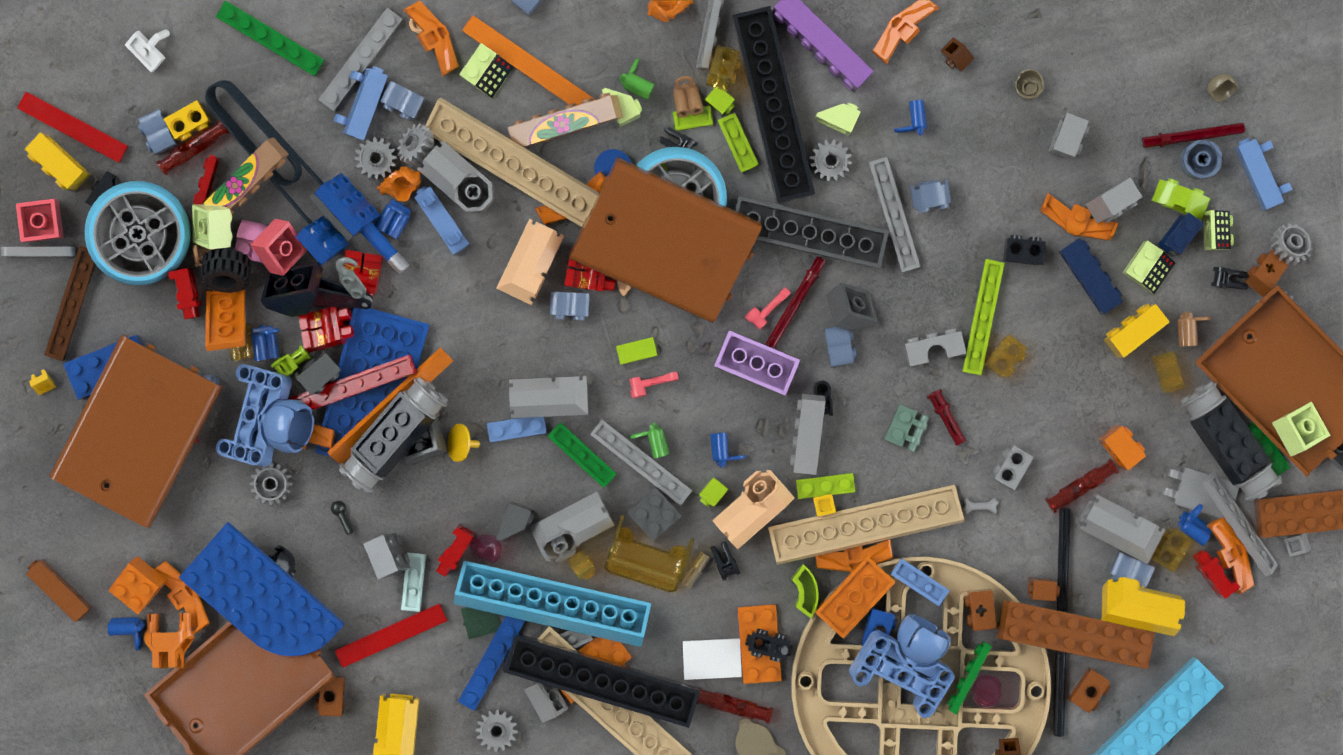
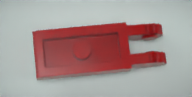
M209 155V158L205 159L203 165L205 172L204 176H201L199 179L198 187L200 190L194 194V204L202 205L209 198L220 161L219 157Z

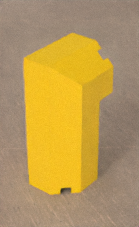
M1120 577L1117 582L1109 579L1102 587L1101 620L1175 636L1181 629V624H1178L1179 619H1184L1185 600L1181 599L1182 597L1179 595L1152 590L1143 586L1140 587V582L1135 579Z
M381 694L375 737L378 741L374 743L373 755H414L420 698L416 697L412 700L413 696L403 694H390V698H385L386 694Z

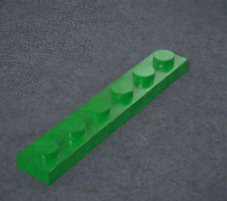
M226 0L215 16L314 77L325 61Z

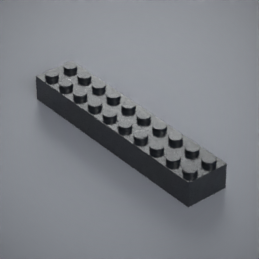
M768 6L734 14L732 19L776 204L813 196L815 191L771 7Z
M516 632L504 666V673L687 728L690 727L701 692L699 687Z

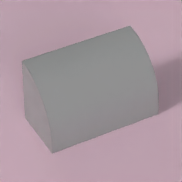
M536 682L524 689L542 723L559 716L569 709L557 688Z

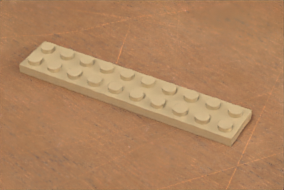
M441 97L437 100L425 125L431 129L430 132L433 133V138L440 142L443 140L456 152L582 227L599 195L597 191Z
M951 485L841 510L828 515L768 527L776 563L779 565L963 523L964 516L956 487Z
M548 626L537 638L576 650L551 626ZM564 691L634 755H691L682 744L652 717Z

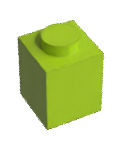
M718 85L715 86L705 99V102L722 116L724 113L729 114L735 107L733 104L735 99Z
M712 477L699 493V496H701L700 501L707 507L710 505L715 507L728 491V488Z

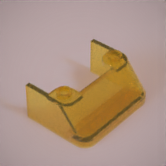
M621 515L604 565L605 570L611 574L666 592L677 591L690 556L694 538L690 539L687 548L677 545L671 547L670 551L667 552L634 541L633 532L626 527H621L625 517Z

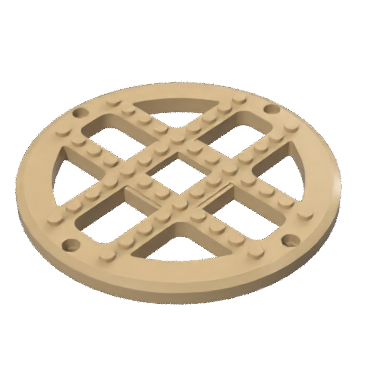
M929 556L902 558L920 571L923 566H929L931 568L929 577L950 590L942 604L941 630L951 637V644L947 653L939 661L949 666L954 673V680L935 712L928 718L921 717L913 707V704L901 703V687L878 676L877 702L824 699L821 695L823 668L828 664H852L863 646L861 644L831 643L830 641L836 632L816 613L806 624L793 660L791 698L799 732L811 755H848L831 733L827 725L828 721L876 724L879 727L878 755H899L900 728L937 730L936 755H957L958 733L966 727L1010 729L1005 739L1018 738L1021 755H1032L1046 724L1051 697V675L1045 648L1011 642L1014 647L1012 651L990 650L980 670L1013 671L1018 673L1020 679L1019 700L1014 707L963 706L962 703L957 715L948 710L947 702L950 696L955 695L958 690L956 688L957 682L960 678H964V669L969 660L973 661L976 655L974 654L975 649L965 648L962 644L964 596H968L967 591L989 588L993 590L995 617L998 623L1003 600L1020 603L1004 586L985 573L971 566L945 558ZM900 558L877 564L896 582L885 594V611L894 613L895 619H897L895 629H891L890 636L894 637L895 640H897L899 626L905 618L906 594L910 589L909 586L890 574ZM834 590L830 592V594L820 603V605L833 593ZM873 655L869 656L866 659V661L871 660L873 658ZM947 671L942 672L940 676H944ZM804 676L811 678V684L807 687L802 686L800 683L801 678ZM1034 686L1041 688L1039 696H1032L1031 689ZM927 704L922 705L920 709L925 708Z

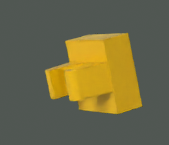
M44 369L41 370L42 375L37 377L33 374L31 376L32 380L29 381L31 388L39 396L56 388L54 380Z
M832 494L813 498L817 517L836 513Z

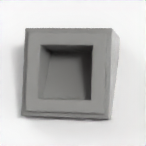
M1306 533L1284 538L1289 557L1308 553L1311 550Z

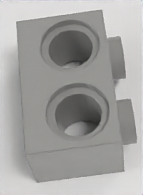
M1011 445L1010 448L1007 447L1003 452L1002 457L1004 459L1001 464L995 466L992 474H994L993 479L1015 490L1034 457ZM1015 453H1019L1021 456V460L1017 464H1014L1011 459ZM1010 470L1011 478L1009 480L1002 478L1003 471Z

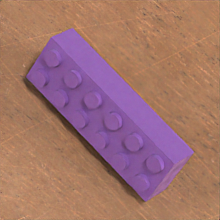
M780 0L774 6L772 11L774 13L773 18L779 24L784 23L788 28V33L794 38L797 36L802 41L800 44L807 51L811 49L815 53V59L821 64L825 63L829 67L828 71L835 78L839 76L847 90L855 92L871 76L873 70L801 0Z

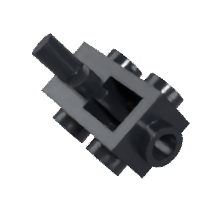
M757 628V631H752L751 635L747 634L745 645L748 646V651H751V655L756 657L767 655L770 656V660L781 662V659L786 660V657L791 655L793 645H790V640L786 639L787 635L776 633L775 636L768 635L767 630ZM762 639L763 644L760 646L756 645V640Z

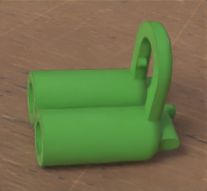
M636 58L628 75L623 73L620 76V83L623 84L625 90L648 100L655 84L634 74L640 60Z
M655 422L651 423L650 430L630 436L631 439L648 435L654 459L669 454L664 431Z

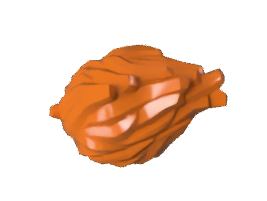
M650 0L647 15L663 22H669V19H674L677 14L685 12V8L693 4L694 1Z
M400 167L399 170L391 173L376 188L380 191L381 195L386 193L397 201H409L411 194L418 190L421 185V172L408 167Z

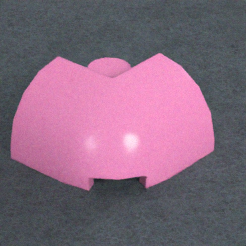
M243 219L236 235L235 250L243 252L252 261L263 263L250 244L268 226Z

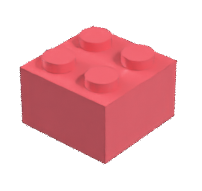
M48 199L16 204L21 242L31 243L64 238L59 200Z
M274 219L250 244L270 273L282 276L307 251L296 238L298 234L290 222Z

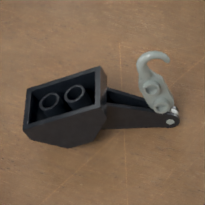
M343 257L336 262L339 280L342 284L323 278V267L319 262L294 266L284 276L268 272L260 302L266 309L295 317L309 314L312 306L370 309L373 297L366 293L365 286L356 274L351 270H347L343 265L344 263H351L357 266V262L351 258Z

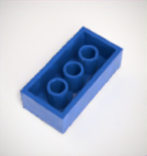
M139 335L129 337V339L143 346ZM117 342L63 364L77 400L90 397Z

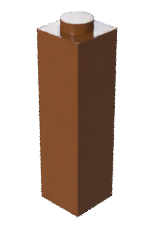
M44 559L35 560L29 565V571L26 575L75 623L80 621L93 608Z

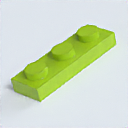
M736 113L719 119V126L740 172L743 173L759 166Z
M853 473L796 480L798 499L855 492Z

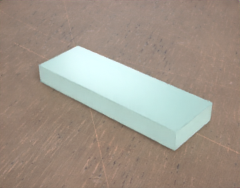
M407 552L411 568L405 570L401 610L420 612L427 554Z

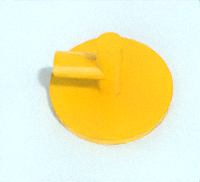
M455 424L449 432L447 449L450 458L454 462H461L466 459L470 448H479L480 442L478 440H470L469 430L464 424Z

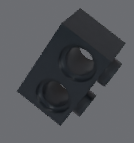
M1010 235V238L1005 239L1003 262L1044 265L1046 242L1041 241L1039 237H1030L1029 240H1024L1020 235ZM1013 243L1017 244L1020 248L1018 254H1013L1010 250ZM1032 245L1036 246L1039 250L1037 256H1032L1029 252Z

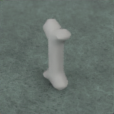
M965 498V506L962 512L968 514L973 510H989L995 515L997 513L996 506L999 504V501L993 498L989 502L973 503L968 498Z

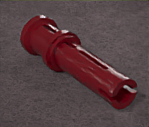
M942 389L927 395V399H930L935 408L934 412L940 415L955 445L957 446L965 442L966 438L949 409L951 408L950 403H947L942 395Z

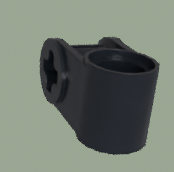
M818 380L813 385V395L825 396V407L827 408L824 410V415L829 414V416H833L831 386L825 380ZM819 384L827 386V391L824 394L817 392Z

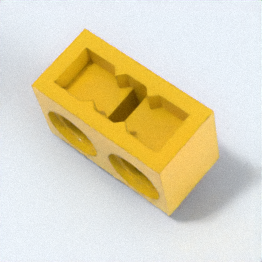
M198 100L164 118L174 139L178 141L180 139L181 141L189 139L192 136L191 133L196 130L201 132L208 128V124L211 123L205 109ZM199 112L201 120L194 122L192 117L195 113ZM179 122H183L185 125L181 132L176 130V125Z

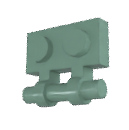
M899 404L884 440L903 447L906 440L910 442L908 450L915 452L917 445L919 446L921 443L920 438L923 431L928 427L929 417L922 414L920 421L915 419L917 411ZM915 425L917 428L913 437L909 436L908 433L911 426Z

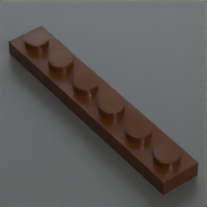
M79 246L44 354L60 361L65 360L95 268V263L86 247Z

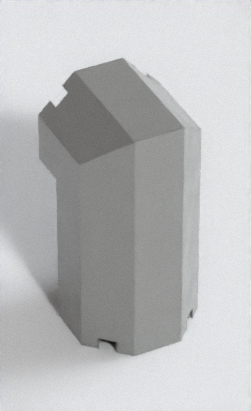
M442 140L440 142L442 146L440 148L438 146L434 147L423 160L422 164H424V167L421 168L419 166L418 170L467 213H485L495 202L492 182Z
M582 376L583 380H579V377H557L555 381L552 378L509 380V383H513V387H509L510 411L514 410L511 418L589 415L587 376Z
M596 491L529 527L545 560L555 559V562H562L575 555L576 546L579 547L580 543L615 526L600 494Z
M1094 494L1092 497L1095 500H1090L1087 503L1079 520L1083 523L1082 525L1078 524L1077 528L1148 564L1165 529L1140 516H1136L1134 513L1098 494Z

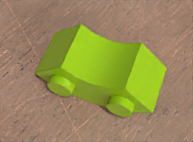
M1170 178L1167 181L1159 180L1151 201L1184 215L1189 212L1197 219H1203L1210 198L1204 195V191L1197 188L1191 190L1180 186L1178 181Z
M802 563L791 577L798 589V599L795 607L809 618H812L819 600L818 586L811 571Z

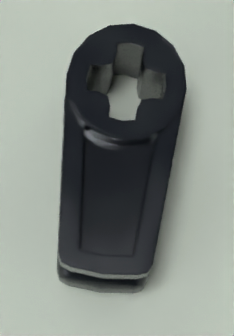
M667 125L664 131L669 136L679 140V143L675 144L670 139L662 136L658 139V142L666 147L693 149L698 144L692 138L677 132Z
M1213 267L1215 273L1211 286L1248 290L1246 283L1230 281L1231 276L1239 277V279L1248 278L1247 272Z
M723 541L721 545L724 550L723 553L727 557L726 563L722 562L716 546H711L710 549L717 563L716 566L721 578L725 581L727 577L741 573L735 559L732 557L727 542ZM733 567V569L724 572V570Z

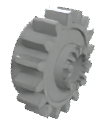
M420 123L418 126L413 124L412 129H407V134H402L404 138L399 140L401 145L397 147V150L400 151L397 154L400 160L410 166L422 163L434 146L433 133L430 132L431 129Z
M374 137L373 142L366 139V145L360 144L362 150H356L359 157H356L355 161L360 162L356 167L358 169L363 168L361 171L362 175L368 173L369 179L375 175V179L379 180L380 175L386 178L387 172L393 173L391 167L397 166L393 161L398 159V157L393 156L396 150L390 149V142L385 145V139L382 138L378 142L377 138ZM374 154H380L381 160L379 163H372L371 159Z
M835 139L832 140L831 144L825 140L824 146L818 143L819 150L813 149L812 152L815 156H810V159L814 160L810 167L816 168L813 173H819V179L826 177L827 182H829L830 178L837 181L838 175L843 178V171L849 172L846 166L852 164L851 161H848V158L852 155L846 154L848 147L842 148V142L836 145ZM833 156L836 159V164L828 165L826 157Z
M1288 223L1286 226L1282 225L1273 232L1274 236L1271 238V241L1274 244L1271 245V248L1276 249L1274 255L1279 254L1280 261L1285 259L1287 265L1291 262L1295 266L1298 263H1303L1311 256L1309 253L1313 250L1311 248L1312 241L1309 234L1303 228L1298 227V225L1291 226Z
M271 463L269 467H262V470L256 468L257 474L251 475L254 479V482H250V485L254 486L251 493L256 492L255 498H262L263 504L267 500L269 505H273L274 500L277 504L281 503L280 498L287 499L285 493H291L288 486L293 485V483L288 482V479L292 476L285 474L288 470L287 468L280 469L281 464L274 467V464ZM270 478L276 483L274 489H270L267 486V481Z
M499 709L496 710V713L489 710L488 716L482 715L484 721L478 720L477 722L481 726L476 728V731L480 732L477 739H483L481 746L487 744V750L494 747V751L497 752L498 747H501L504 751L505 745L512 746L510 740H516L513 734L518 733V729H514L517 722L511 721L513 715L508 717L506 710L503 713H500ZM492 727H501L502 733L499 735L494 734Z

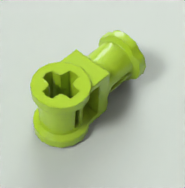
M300 345L298 350L279 358L271 367L275 368L278 373L290 377L300 368L299 365L307 359L310 360L311 356L304 349L303 345Z

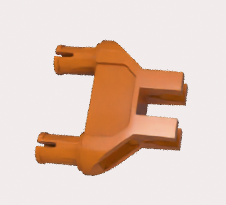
M179 613L178 632L160 633V614H147V631L144 633V641L152 651V668L184 667V653L194 640V633L191 631L192 613Z

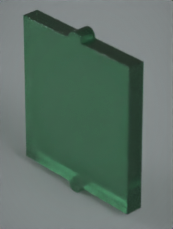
M468 607L461 608L464 619L463 626L466 627L469 639L498 631L500 627L499 614Z

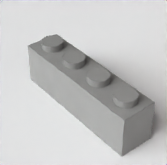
M802 394L801 400L797 401V411H800L799 418H795L794 429L797 430V436H793L792 448H795V454H791L790 466H793L794 473L812 475L817 473L826 402L825 396Z

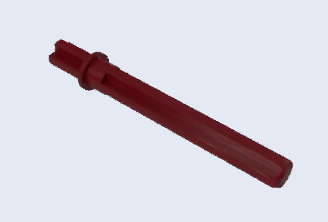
M1244 123L1170 134L1158 133L1157 136L1143 137L1142 146L1143 148L1155 146L1163 148L1165 145L1242 134L1245 132Z
M817 256L811 268L806 270L807 273L766 342L768 347L773 349L776 347L811 286L817 278H820L818 275L826 260Z

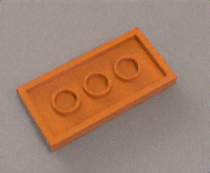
M214 290L206 291V350L213 351L245 346L246 290L232 293Z
M866 556L820 605L815 613L844 639L896 582L873 560Z
M776 604L737 607L743 684L782 681L780 662L770 660V656L762 655V657L753 656L751 651H748V646L745 645L747 634L751 635L752 631H757V628L767 630L768 635L772 636L778 633ZM762 639L756 640V645L760 646L763 644Z
M599 637L593 638V640L577 650L622 665L632 658L621 642ZM561 690L565 697L572 704L574 700L563 690Z

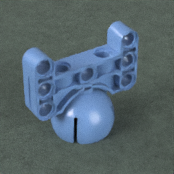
M240 365L236 370V377L238 380L249 384L234 440L220 439L216 444V451L219 455L250 465L267 467L272 462L274 448L283 453H297L303 449L302 446H305L311 438L314 428V416L311 414L312 409L307 404L299 400L288 399L292 387V379L289 376L256 366Z
M909 614L899 626L897 640L880 630L873 631L852 663L849 674L858 686L867 685L873 675L876 674L916 694L913 700V707L921 717L928 718L935 712L954 680V673L949 666L939 661L947 653L951 644V637L943 630H939L936 634L938 628L935 624L918 615ZM883 639L880 644H876L878 640ZM873 655V658L871 660L866 661V659L869 656ZM947 671L944 676H940L942 672ZM863 672L860 677H856L858 673ZM901 672H905L903 676L898 677ZM927 704L925 708L920 709L922 705Z

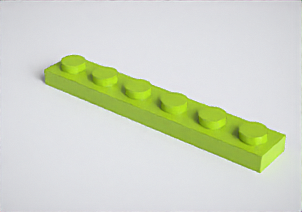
M989 259L984 261L962 372L982 376L1005 264L1003 262Z

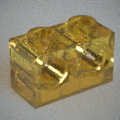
M717 45L706 83L707 86L728 91L730 84L734 85L737 76L734 70L738 71L741 62L738 59L740 51Z
M1007 334L985 361L984 365L1000 378L1009 377L1015 370L1013 366L1016 362H1021L1027 355L1025 353L1027 347L1010 334ZM1012 344L1018 349L1015 355H1010L1008 352V348ZM1000 359L1006 363V367L1003 370H998L996 367V363Z
M1174 351L1152 356L1162 393L1185 388Z
M1170 527V529L1165 530L1161 538L1163 540L1159 546L1157 545L1151 560L1174 573L1194 540L1177 529ZM1178 535L1180 542L1178 545L1173 546L1171 540L1174 536ZM1164 552L1170 554L1167 562H1163L1161 559Z
M584 548L567 560V563L580 581L583 578L587 581L596 573L597 566Z

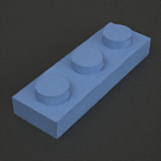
M544 417L516 418L487 423L490 442L547 433Z
M900 558L890 573L938 606H940L950 591L902 558Z

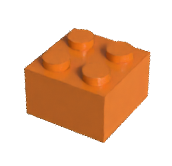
M1115 425L1098 440L1120 468L1129 471L1146 457L1144 454L1145 448L1140 442L1132 439L1133 434L1128 427Z
M137 556L128 563L108 591L136 614H140L150 604L167 579Z

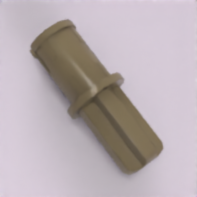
M701 551L693 565L689 566L691 568L681 583L685 587L691 588L698 576L703 574L702 570L711 557Z

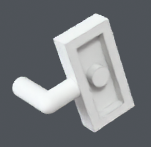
M163 30L154 34L148 40L140 31H136L126 42L125 46L150 72H154L165 60V57L156 49L155 45L159 40L168 37L170 33L168 30Z

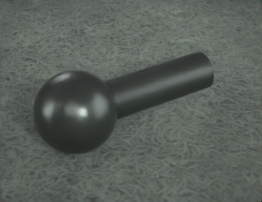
M335 501L331 505V512L338 516L346 534L350 535L354 531L345 514L346 506L342 501Z

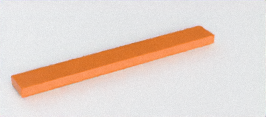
M472 15L463 28L462 32L494 51L513 67L568 105L574 103L576 106L581 105L582 100L593 98L474 15Z
M440 347L416 369V374L410 375L327 453L339 464L344 463L351 456L350 452L354 444L400 391L408 390L413 385L415 377H421L425 381H433L454 360Z

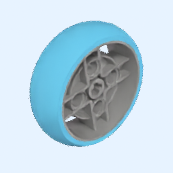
M684 147L659 149L644 157L636 165L686 188L688 183L693 182L695 183L693 192L704 196L703 190L711 184L713 201L725 207L727 205L726 186L720 171L710 159L695 150ZM669 161H684L695 165L698 169L691 174L680 170L665 172L660 164Z
M129 181L108 189L94 202L85 223V242L92 260L107 276L125 284L147 285L169 276L168 272L175 271L180 266L190 245V223L184 207L168 190L150 182ZM146 195L157 199L165 207L156 211L146 205H131L126 196ZM110 206L115 215L109 225V240L100 245L99 224L104 212ZM123 212H131L133 215L132 221H124L122 218ZM152 218H157L160 221V226L156 229L151 228L149 225V221ZM175 222L177 227L176 244L171 255L165 260L161 250L167 239L166 227ZM135 228L143 231L141 238L133 236ZM118 238L126 240L125 248L116 246ZM151 245L154 252L151 255H146L143 252V246ZM120 255L129 261H144L149 270L142 272L129 271L117 266L111 259Z

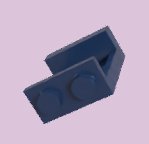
M1189 212L1185 217L1179 215L1157 246L1171 257L1181 255L1204 224Z

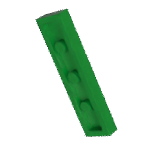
M561 422L547 436L603 488L617 474Z
M982 641L981 644H977L974 650L976 655L973 661L969 660L965 667L967 672L964 678H960L957 682L956 688L958 690L955 695L950 696L947 702L950 712L957 715L992 647L989 643Z

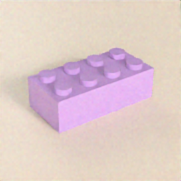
M728 331L714 366L786 396L800 360L737 333Z

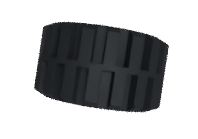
M218 248L210 250L202 258L200 280L203 285L214 291L223 293L239 292L249 285L251 260L243 252L234 249Z

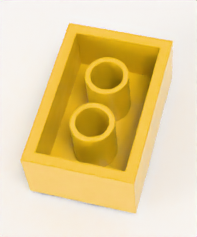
M40 132L25 148L28 152L27 157L34 163L41 164L43 166L41 170L48 176L55 177L57 179L55 183L63 190L76 191L91 175L47 134Z
M1148 303L1142 305L1136 310L1137 314L1135 316H1128L1121 322V327H1114L1106 333L1107 337L1104 341L1117 358L1126 357L1169 323V320L1156 304Z

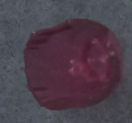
M482 534L472 539L470 547L477 550L479 558L486 559L491 563H495L501 558L502 545L500 541L496 540V536Z
M986 674L978 677L972 688L974 702L983 708L995 706L1001 698L1002 683L995 676Z

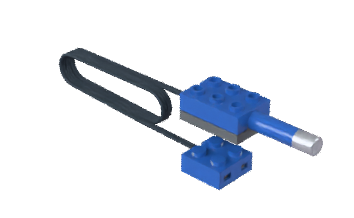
M220 80L207 88L205 99L208 107L249 156L258 148L219 103L216 97L217 87L223 88L269 139L274 137L289 154L286 158L291 162L295 170L293 180L284 179L274 169L270 181L309 224L299 232L296 238L321 266L339 255L349 245L345 238L349 241L361 233L398 274H401L409 267L408 262L374 226L373 223L380 214L343 173L323 183L231 81ZM301 165L320 185L310 199L329 220L322 216L313 223L281 187V185H292L300 179L302 175ZM331 222L343 235L339 234V232L332 226Z

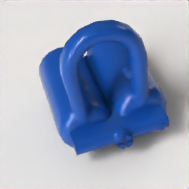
M909 101L912 126L896 128L894 132L903 133L917 130L919 136H922L924 129L927 128L924 101Z
M392 199L385 206L375 227L398 240L410 218L411 209L405 207L403 203H398Z
M260 325V327L251 328L252 334L250 337L254 360L262 361L279 358L280 353L276 333L280 332L279 328L273 329L272 325Z
M727 432L710 434L713 461H716L717 466L722 468L726 465V461L746 458V455L729 456Z
M1198 504L1190 513L1183 511L1182 516L1180 515L1178 526L1181 527L1183 533L1201 546H1204L1209 540L1212 531L1206 526L1207 523L1197 517L1203 508L1202 504Z
M138 617L111 618L108 623V635H134L135 650L139 651L142 644L141 629L145 627V621L140 620Z

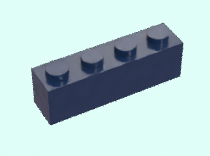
M1078 238L1058 252L1099 313L1104 315L1123 302L1121 299L1123 295L1117 287L1114 288L1110 283L1112 279L1109 274L1101 270L1099 267L1101 263L1095 255L1092 256L1089 252L1090 246L1088 243Z

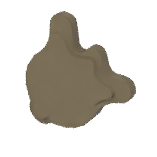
M743 718L739 721V730L735 739V747L739 755L786 754L784 748L774 743L770 731L765 726L756 724L748 718Z

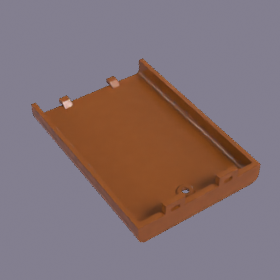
M617 157L599 190V195L588 217L579 231V236L569 254V259L714 323L725 300L730 301L732 294L729 292L746 259L751 260L754 254L751 249L761 231L762 225L752 218ZM613 216V220H608V217Z
M1277 284L1206 350L1195 363L1213 382H1217V386L1308 477L1327 457L1330 460L1336 457L1337 454L1334 450L1343 443V350ZM1251 334L1253 336L1252 339H1248L1247 335ZM1312 402L1331 436L1303 452L1290 456L1272 422Z
M122 334L49 477L139 525L150 528L211 412L223 385H218L198 375L199 369L191 366L189 370L154 352L156 346L148 343L147 347H144L127 338V335ZM106 482L110 484L109 488L105 487Z
M228 622L184 660L183 668H174L146 692L144 696L156 710L155 714L163 724L171 729L186 748L184 750L188 755H246L336 676L320 657V654L323 653L320 649L301 656H284L271 653L256 645L233 624ZM195 723H198V728H194Z

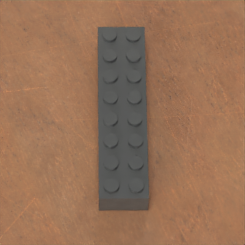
M738 196L735 211L760 222L762 225L756 241L871 268H881L889 233L888 230Z

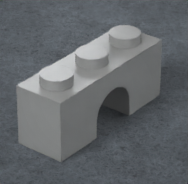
M956 328L946 330L945 335L938 336L937 333L926 335L927 339L919 340V337L907 339L908 343L904 344L908 366L929 362L928 350L933 345L942 347L946 358L967 354L962 331L957 332Z

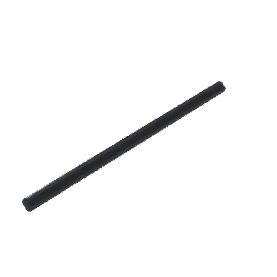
M1070 508L1059 509L1057 585L1060 586L1059 597H1057V611L1068 613ZM1055 651L1053 735L1056 737L1064 736L1066 653Z

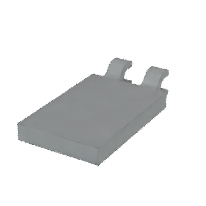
M1185 467L1183 472L1169 469L1167 476L1178 479L1180 482L1177 491L1164 487L1162 495L1174 498L1173 504L1193 510L1198 504H1202L1201 513L1218 518L1224 517L1202 485L1208 474ZM1219 478L1235 501L1239 487L1232 485L1228 480Z

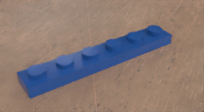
M505 616L459 698V703L475 711L511 647L515 632L518 633L525 620Z

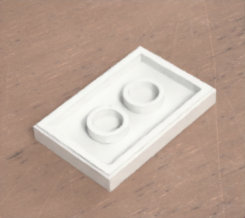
M740 638L682 641L684 680L742 677Z

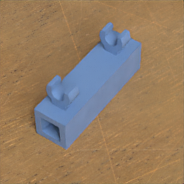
M373 66L372 69L366 68L364 74L351 71L349 78L359 81L361 84L348 118L336 114L334 117V122L345 125L342 133L359 140L365 139L388 75L383 74L384 70Z
M1249 138L1238 142L1240 146L1234 149L1262 211L1283 203L1284 200L1281 194L1293 189L1290 183L1280 187L1276 185L1262 153L1274 148L1271 140L1261 145L1258 144L1256 139L1250 141Z
M424 186L416 192L417 196L414 198L452 254L456 255L468 247L470 243L432 187L427 188Z

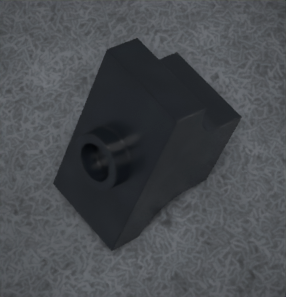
M106 171L100 181L97 180L91 189L93 192L85 203L92 207L99 196L116 185L117 176Z

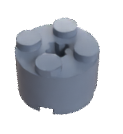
M1198 140L1190 143L1183 149L1179 157L1181 169L1188 177L1194 180L1209 178L1219 171L1222 163V152L1211 141ZM1203 156L1204 158L1202 161L1203 163L1198 162L1199 157Z
M943 179L944 183L938 180L917 183L916 188H914L913 184L910 185L913 209H917L920 213L930 211L929 207L936 206L937 209L948 208V203H951L948 179Z

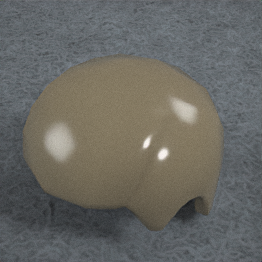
M1033 69L1020 72L1019 77L1015 81L1016 92L1022 99L1032 100L1038 98L1044 90L1042 75Z
M1227 73L1218 74L1208 83L1207 92L1215 102L1224 101L1235 93L1238 84L1231 75Z

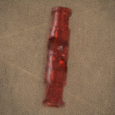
M217 120L218 122L209 129L205 128L187 142L172 150L169 156L161 161L158 160L156 163L161 171L168 175L169 171L177 166L180 167L216 143L219 137L230 132L220 120Z
M1109 458L1107 463L1099 468L1095 467L1083 477L1060 489L1059 493L1053 497L1046 498L1045 501L1051 511L1056 513L1057 509L1065 504L1069 505L1089 490L1104 483L1106 478L1114 473L1118 474L1119 471L1114 462ZM1077 486L1079 492H1072V490Z
M699 687L701 692L697 704L702 703L709 705L712 709L729 712L752 720L756 718L769 724L773 707L766 708L752 701L716 691L712 693Z

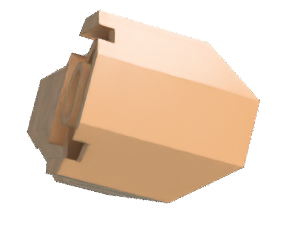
M529 219L496 288L530 305L533 304V301H530L531 298L536 299L545 280L542 276L543 273H548L565 237L563 234H560L558 237L557 231L538 222L533 225L534 221Z
M766 470L767 472L765 473L761 471L754 472L744 481L745 491H742V494L712 520L737 550L794 499V496L771 470Z

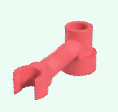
M784 287L761 312L756 307H753L744 318L749 323L752 322L758 329H761L767 323L765 318L791 292Z
M672 372L641 380L640 377L629 379L632 389L630 391L631 398L646 396L645 387L679 380L678 373Z

